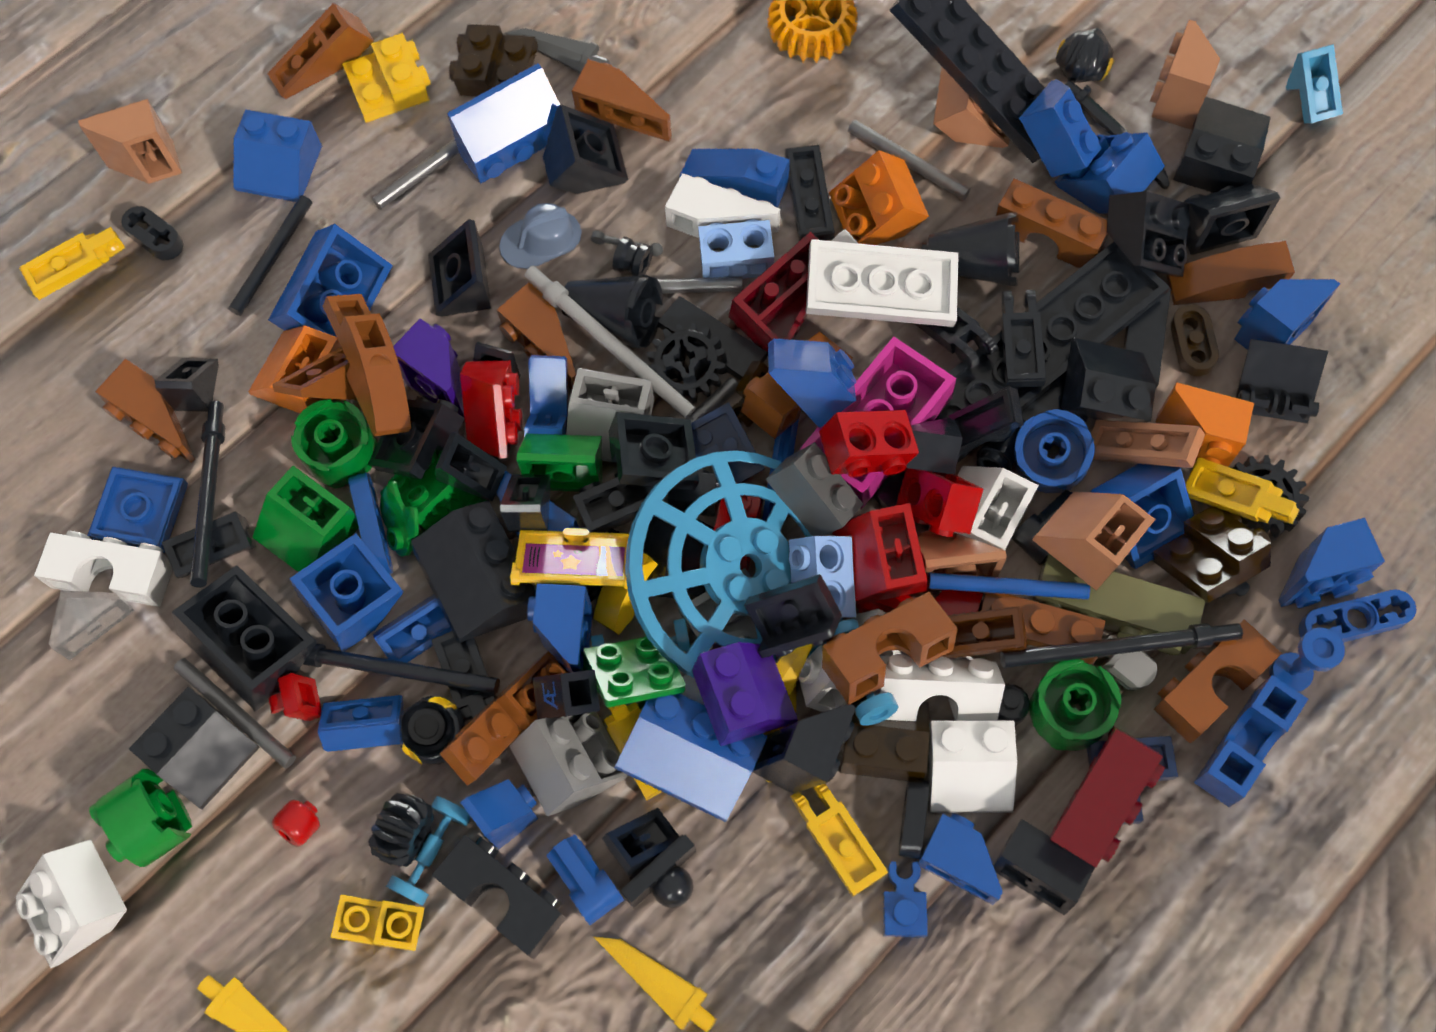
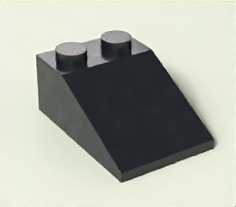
M1205 97L1190 131L1173 180L1211 193L1219 192L1221 189L1231 185L1238 187L1252 183L1264 150L1271 117Z

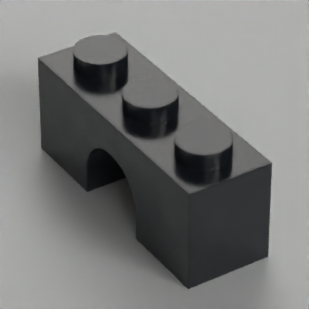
M464 835L432 876L470 907L487 890L502 889L506 891L509 898V909L496 929L526 955L535 959L567 919L558 911L563 903L544 888L539 894L526 885L531 877L513 862L507 868L494 859L499 851L481 836L474 842Z

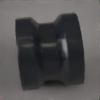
M624 236L618 243L613 256V270L621 273L628 271L631 272L632 276L645 275L652 260L653 247L645 243L637 245L633 239Z

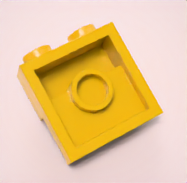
M403 33L372 43L371 46L374 53L342 64L366 123L429 101L426 86L431 85L427 71L424 65L417 67L415 61L420 60L415 43L413 40L406 42Z

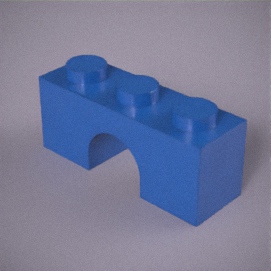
M1271 675L1255 689L1194 780V783L1228 807L1245 798L1266 766L1262 762L1276 741L1288 732L1309 699L1274 675Z

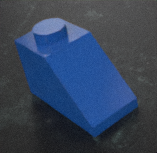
M509 779L468 796L460 802L485 837L498 850L538 820L532 811V808L538 803L523 784L516 789Z
M954 813L950 817L942 814L919 859L920 867L994 905L1000 899L1003 891L982 834L973 829L974 824L970 820Z

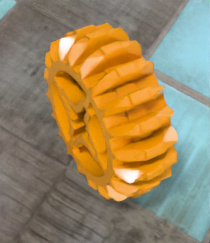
M773 0L768 9L767 21L772 43H777L780 52L788 50L790 59L799 55L802 62L809 57L813 58L817 64L820 57L824 56L830 61L833 52L841 55L844 46H850L852 38L857 31V7L854 6L853 0ZM791 15L795 17V20L792 22L788 20ZM833 17L837 20L835 24L830 22V19Z

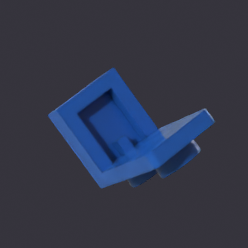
M532 355L528 360L530 416L524 426V437L526 433L566 435L568 420L567 358L565 356Z

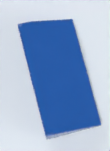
M433 594L374 632L373 636L388 659L408 663L433 646L431 639L452 630Z
M396 695L323 703L318 727V735L323 749L330 752L400 744L399 717L404 711L403 696Z

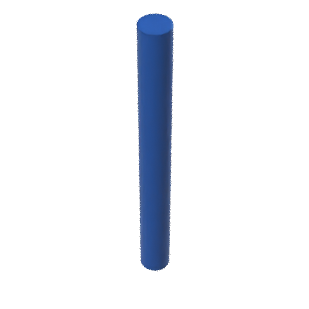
M930 572L927 578L928 589L1088 600L1090 596V585L1087 583Z

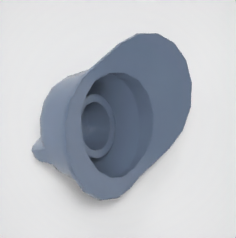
M551 203L538 204L526 213L524 219L517 221L504 232L499 245L501 256L507 264L515 268L528 269L533 265L536 267L575 249L580 242L582 234L580 223L564 207Z

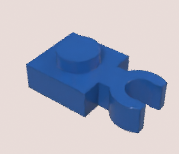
M891 861L888 866L887 875L891 884L895 886V891L883 892L884 937H927L926 892H914V885L921 873L920 865L918 862H912L911 877L903 879L896 872V862Z

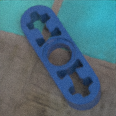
M366 472L349 477V487L361 540L387 572L392 574V560L376 491L370 474Z
M1396 589L1314 609L1300 621L1298 631L1302 638L1308 631L1312 630V625L1316 622L1318 625L1323 626L1331 624L1335 620L1337 626L1330 628V630L1338 634L1344 643L1401 628L1414 618L1416 604L1408 593ZM1390 604L1393 607L1399 606L1402 611L1399 615L1396 612H1390L1379 617L1378 611H1382ZM1355 609L1365 615L1367 619L1365 628H1356L1350 624L1347 618L1349 610Z

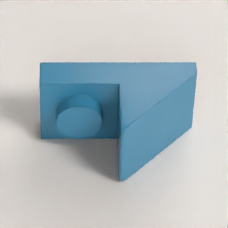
M1334 44L1298 53L1286 84V90L1299 89L1304 124L1343 115Z

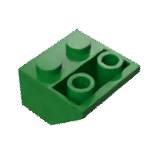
M292 466L266 494L252 538L296 572H299L350 538L359 527L356 515L351 507L295 466Z

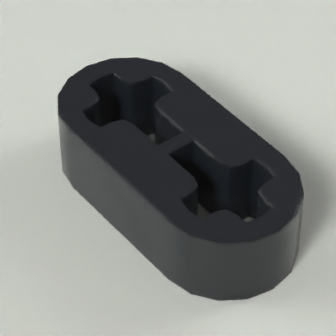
M144 206L132 207L122 216V227L130 238L156 258L168 261L176 258L182 252L184 245L177 231ZM136 223H146L148 228L145 230L141 226L136 225ZM161 237L163 240L170 242L167 245L159 244L156 239Z
M908 778L898 856L920 859L929 797V781Z

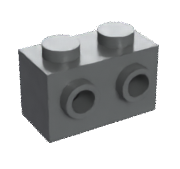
M815 442L787 457L766 478L774 491L812 536H825L844 527L863 506L861 500L840 474L831 475L826 455Z

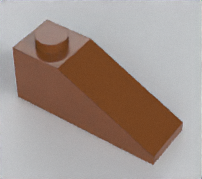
M332 3L267 74L281 97L287 99L344 69L342 64L359 58L374 42V39L360 18Z
M590 59L587 60L572 89L575 110L668 142L672 137L670 115L619 68L605 62L600 63Z
M342 347L272 384L274 392L305 398L357 401L346 377L350 364Z

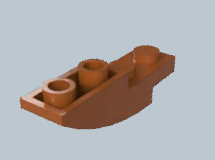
M362 294L326 296L323 308L350 364L346 377L373 435L381 436L409 432L411 422L405 386L393 344L380 313H370Z
M549 651L543 654L455 735L456 738L440 753L466 785L477 780L521 732L538 719L533 678L567 673Z

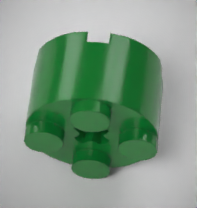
M331 399L320 400L309 405L298 415L294 423L296 426L293 436L291 435V444L305 468L317 481L331 488L338 489L349 484V477L370 471L372 467L367 464L375 450L377 440L364 415L354 404L344 401V403L332 402Z
M1080 659L1062 661L1050 668L1035 688L1030 698L1031 721L1038 734L1054 749L1060 751L1084 750L1089 745L1100 741L1114 726L1121 708V693L1115 679L1102 667H1096ZM1068 702L1072 705L1079 704L1081 706L1080 711L1077 708H1072Z
M141 769L89 807L92 819L102 827L109 839L106 841L107 851L117 862L127 859L139 867H147L191 836V833L186 831L192 828V822L183 802L173 789L165 793L158 785L163 779L150 769Z

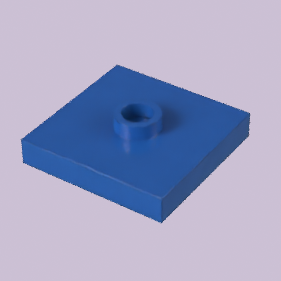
M112 467L87 536L92 540L103 541L104 537H112L127 543V546L139 547L141 543L152 544L162 548L163 553H165L162 542L170 539L188 483L184 478Z

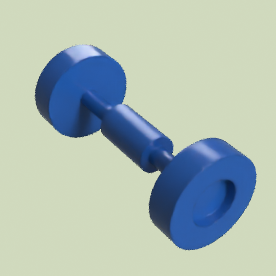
M1314 628L1300 639L1298 653H1284L1271 664L1269 676L1274 675L1300 693L1312 683L1314 677L1313 670L1320 672L1329 671L1343 660L1345 655L1344 643L1334 631L1327 628Z

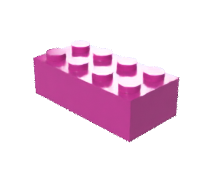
M893 336L858 378L857 383L854 384L856 401L842 412L906 410L910 425L934 421L952 399L957 378ZM817 427L801 446L800 450L815 442L825 454L819 434L822 427ZM870 472L860 477H849L848 474H840L863 503V506L860 508L861 510L889 477V475H884L883 472Z

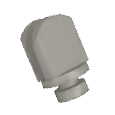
M1108 635L1104 639H1111L1113 637ZM1143 651L1105 656L1106 658L1101 664V667L1107 670L1115 681L1130 691L1148 686L1154 681L1157 674L1156 662Z

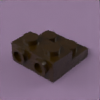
M468 24L465 34L460 33L457 37L458 60H452L449 65V77L454 82L459 95L477 97L532 67L538 48L535 36L503 35L500 26Z
M1210 506L1184 521V534L1153 551L1154 563L1209 603L1271 567V540L1263 529L1255 528L1251 530L1245 526L1239 515Z

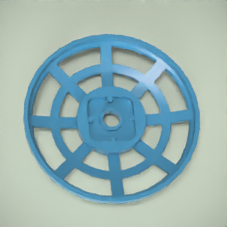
M744 451L714 452L694 458L672 470L654 486L642 502L632 523L626 546L625 573L628 595L635 616L647 638L660 654L669 662L677 665L680 671L693 678L692 668L699 654L709 651L714 643L722 647L737 642L761 644L763 639L757 628V639L739 638L726 634L722 630L732 614L750 616L744 606L748 597L791 584L789 543L780 532L787 515L789 514L796 521L805 537L812 536L774 490L754 484H736L728 462L742 461L776 469L782 463L776 459ZM712 465L720 486L719 488H715L700 496L685 512L662 501L667 493L682 479L701 468ZM740 495L755 496L774 503L767 520L747 518ZM724 499L731 522L720 526L714 531L696 520L698 515L709 505ZM654 515L675 527L668 548V576L644 581L642 569L643 546L648 526ZM688 534L703 543L704 546L700 557V568L682 572V549L685 537ZM743 556L750 557L755 563L756 571L752 578L745 576L740 569V561ZM704 585L709 596L718 605L708 621L695 608L686 588ZM669 592L673 593L674 599L684 617L700 633L687 653L677 647L662 629L652 611L648 597ZM816 646L814 649L810 651L809 656L817 649L818 646ZM775 654V655H773V658H774L775 663H776V654Z

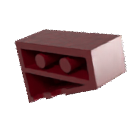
M812 232L808 233L732 299L728 317L757 346L767 351V356L768 343L774 338L794 340L808 315L806 314L809 245L811 239L819 240Z
M1115 726L1110 729L1107 734V741L1098 756L1094 757L1089 766V771L1078 789L1075 790L1050 834V840L1097 868L1101 859L1107 863L1111 860L1121 840L1115 837L1123 823L1131 826L1143 806L1137 799L1145 786L1151 789L1154 788L1165 769L1164 766L1159 764L1163 756L1158 751Z

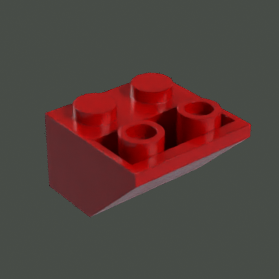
M511 360L465 362L460 372L467 440L490 455L498 458H508L512 445H517L518 431H522L523 423L521 408L515 409V396L519 395L518 373H512Z
M910 503L866 512L849 520L844 527L832 532L833 536L852 537L856 605L926 591L927 577Z

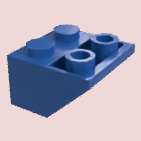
M1126 132L1119 135H1097L1102 149L1087 168L1060 175L1054 181L1058 188L1098 214H1107L1110 195L1144 191L1165 167L1148 133L1130 134Z
M1361 518L1327 527L1299 555L1278 601L1281 607L1296 604L1297 608H1305L1321 601L1320 597L1333 594L1334 598H1342L1357 592L1358 584L1374 577L1372 572L1381 566L1385 560L1366 519Z

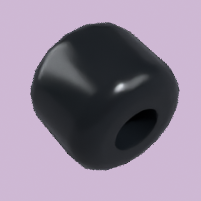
M1005 684L997 721H1014L1015 726H1017L1028 714L1030 700L1023 688L1014 684Z

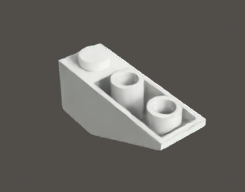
M683 173L665 205L667 227L699 238L698 226H708L712 223H741L750 219L759 221L770 220L771 233L778 232L780 228V208L774 207L767 201H758L744 196L734 189H724L713 185L701 177H691Z

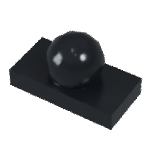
M1010 386L948 415L949 418L956 421L963 437L960 448L962 453L988 441L993 443L1004 442L1012 436L1016 428L1024 425L1018 390Z
M682 834L622 888L623 896L633 908L641 903L650 893H653L656 901L665 907L675 908L687 903L692 896L694 888L693 879L689 872L680 866L696 852L694 843L686 834Z

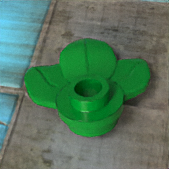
M395 480L385 487L383 495L380 497V512L388 529L387 542L391 550L396 551L399 556L404 557L411 554L413 550L410 543L419 536L418 509L415 506L405 507L399 493L397 481Z

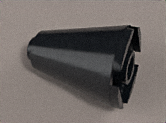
M1009 212L929 234L928 242H922L921 249L958 253V276L1007 286L1018 285L1019 280L1016 277H1012V273H1019L1020 264L1019 232H1015V225H1012L1014 222H1019L1017 212Z
M640 275L569 281L565 285V288L569 291L568 296L622 343L632 348L640 349V347H648L655 338L659 328L658 320L661 318L655 316L656 304L663 305L662 288L657 278ZM561 309L562 314H563L564 316H566V317L572 319L569 315H567V314Z

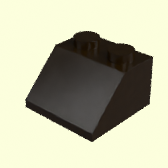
M865 696L853 702L852 705L857 708L859 704L867 700V697ZM923 702L920 705L916 721L884 720L877 724L864 726L860 724L854 712L851 720L854 722V728L849 739L843 744L840 773L907 781L908 778L924 779L927 774L930 738L929 702Z

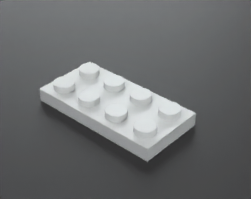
M811 239L809 245L806 314L954 327L957 321L958 253Z

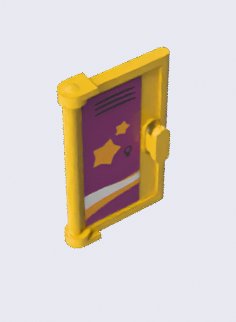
M566 528L563 531L520 530L516 561L512 563L510 575L511 585L539 583L622 586L624 589H628L625 562L629 534L589 532L584 528Z

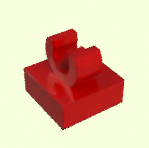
M293 673L278 678L281 693L274 694L268 698L272 714L283 710V714L286 717L312 721L321 716L322 709L314 678Z

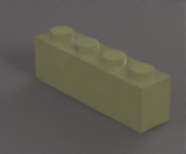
M1048 553L1042 564L1038 580L1086 583ZM1114 571L1097 591L1090 586L1088 600L1033 596L1032 600L1105 620L1104 630L1117 633L1118 638L1186 630L1189 625L1200 624L1205 601L1200 597ZM1191 646L1158 650L1169 655H1185Z

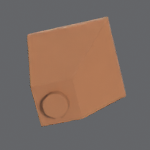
M928 530L920 533L918 536L927 578L929 572L998 577L1007 559L1005 550L954 533L953 537H945ZM927 587L925 592L920 593L941 591V589H928Z

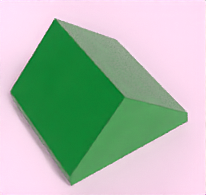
M526 433L517 452L516 459L521 474H550V491L579 492L582 487L597 481H600L601 484L603 483L602 436Z

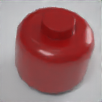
M290 800L274 816L272 826L285 841L293 846L300 847L320 827V821L316 815L318 810L309 801L302 803L298 800Z

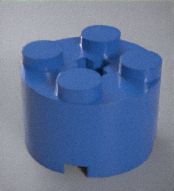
M1060 409L1040 413L1028 419L1017 434L1014 448L1016 471L1019 476L1037 484V491L1052 494L1063 493L1066 489L1069 491L1077 486L1086 476L1094 457V441L1087 425L1077 415ZM1053 445L1060 447V455H1057L1055 459L1047 457V450H1050Z

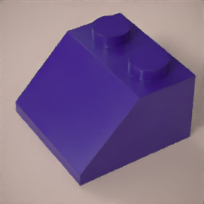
M420 318L393 346L402 377L407 386L425 399L437 403L438 399L448 401L459 408L458 414L464 417L460 379L461 369L457 361L458 354L450 344L451 336L438 324L431 326Z
M737 642L700 653L692 668L693 676L720 747L798 721L773 655L761 658L757 651L760 644Z

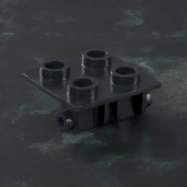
M1251 339L1235 398L1253 402L1252 415L1308 423L1310 416L1316 417L1319 412V402H1314L1328 350Z

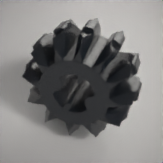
M400 793L393 795L390 800L384 803L380 814H377L375 824L371 827L373 832L369 839L371 854L389 865L394 864L400 867H408L416 859L429 833L432 832L431 825L434 821L432 805L414 795Z

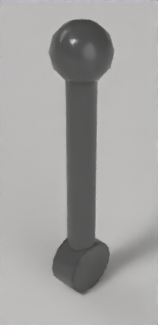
M593 231L591 235V241L600 245L603 243L618 245L621 240L620 238L606 236L601 231ZM634 242V243L637 244V245H642V244H643V243H639V242ZM651 244L653 247L652 256H660L663 253L661 244Z

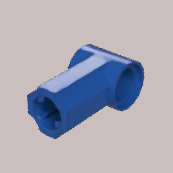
M576 834L559 842L546 855L570 890V898L589 925H592L624 901V898L604 869L600 871L591 854Z

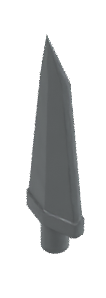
M527 28L504 33L506 35L535 36L538 52L577 71L578 74H581L588 59L610 64L609 59L597 55L599 45L592 42L586 43Z

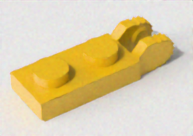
M826 784L813 787L818 798L828 808V810L818 816L815 815L804 795L800 792L794 793L790 797L800 815L806 821L807 829L852 897L888 874L887 869L843 803L836 800Z

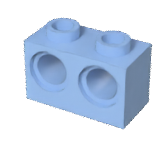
M750 219L741 223H712L708 226H698L703 278L759 277L774 264L775 257L770 220L759 221ZM750 245H757V246H760V247H758V248H750V247H748V246H750ZM716 248L724 249L723 251H718V252H717V251H713V249H716Z
M810 536L790 539L789 563L791 583L821 574L842 614L841 618L856 617L852 537Z

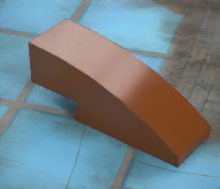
M1278 241L1237 248L1184 264L1183 277L1167 274L1166 276L1171 288L1173 305L1245 298L1249 291L1261 290L1263 287L1271 289L1280 279H1291L1295 270L1287 242Z

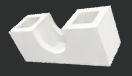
M67 531L66 535L50 532L34 576L50 588L88 594L93 579L100 572L113 569V576L108 589L123 601L161 607L173 569L169 559L163 554V549L158 546L141 543L139 547L127 546V543L112 537H104L103 541L92 540L89 536L80 532Z
M903 654L880 656L886 664L884 687L873 693L874 695L891 693L899 706L898 710L886 720L916 721L918 709L926 699L936 695H944L949 697L948 700L955 721H997L1005 683L996 662L982 658L956 660L941 656L919 668L911 657Z

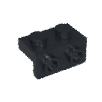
M821 574L748 597L744 605L763 639L757 650L761 658L775 654L781 657L788 655L796 648L808 644L818 646L828 642L834 636L842 617Z

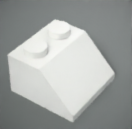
M1014 721L930 722L927 764L930 813L1013 812L1017 771Z

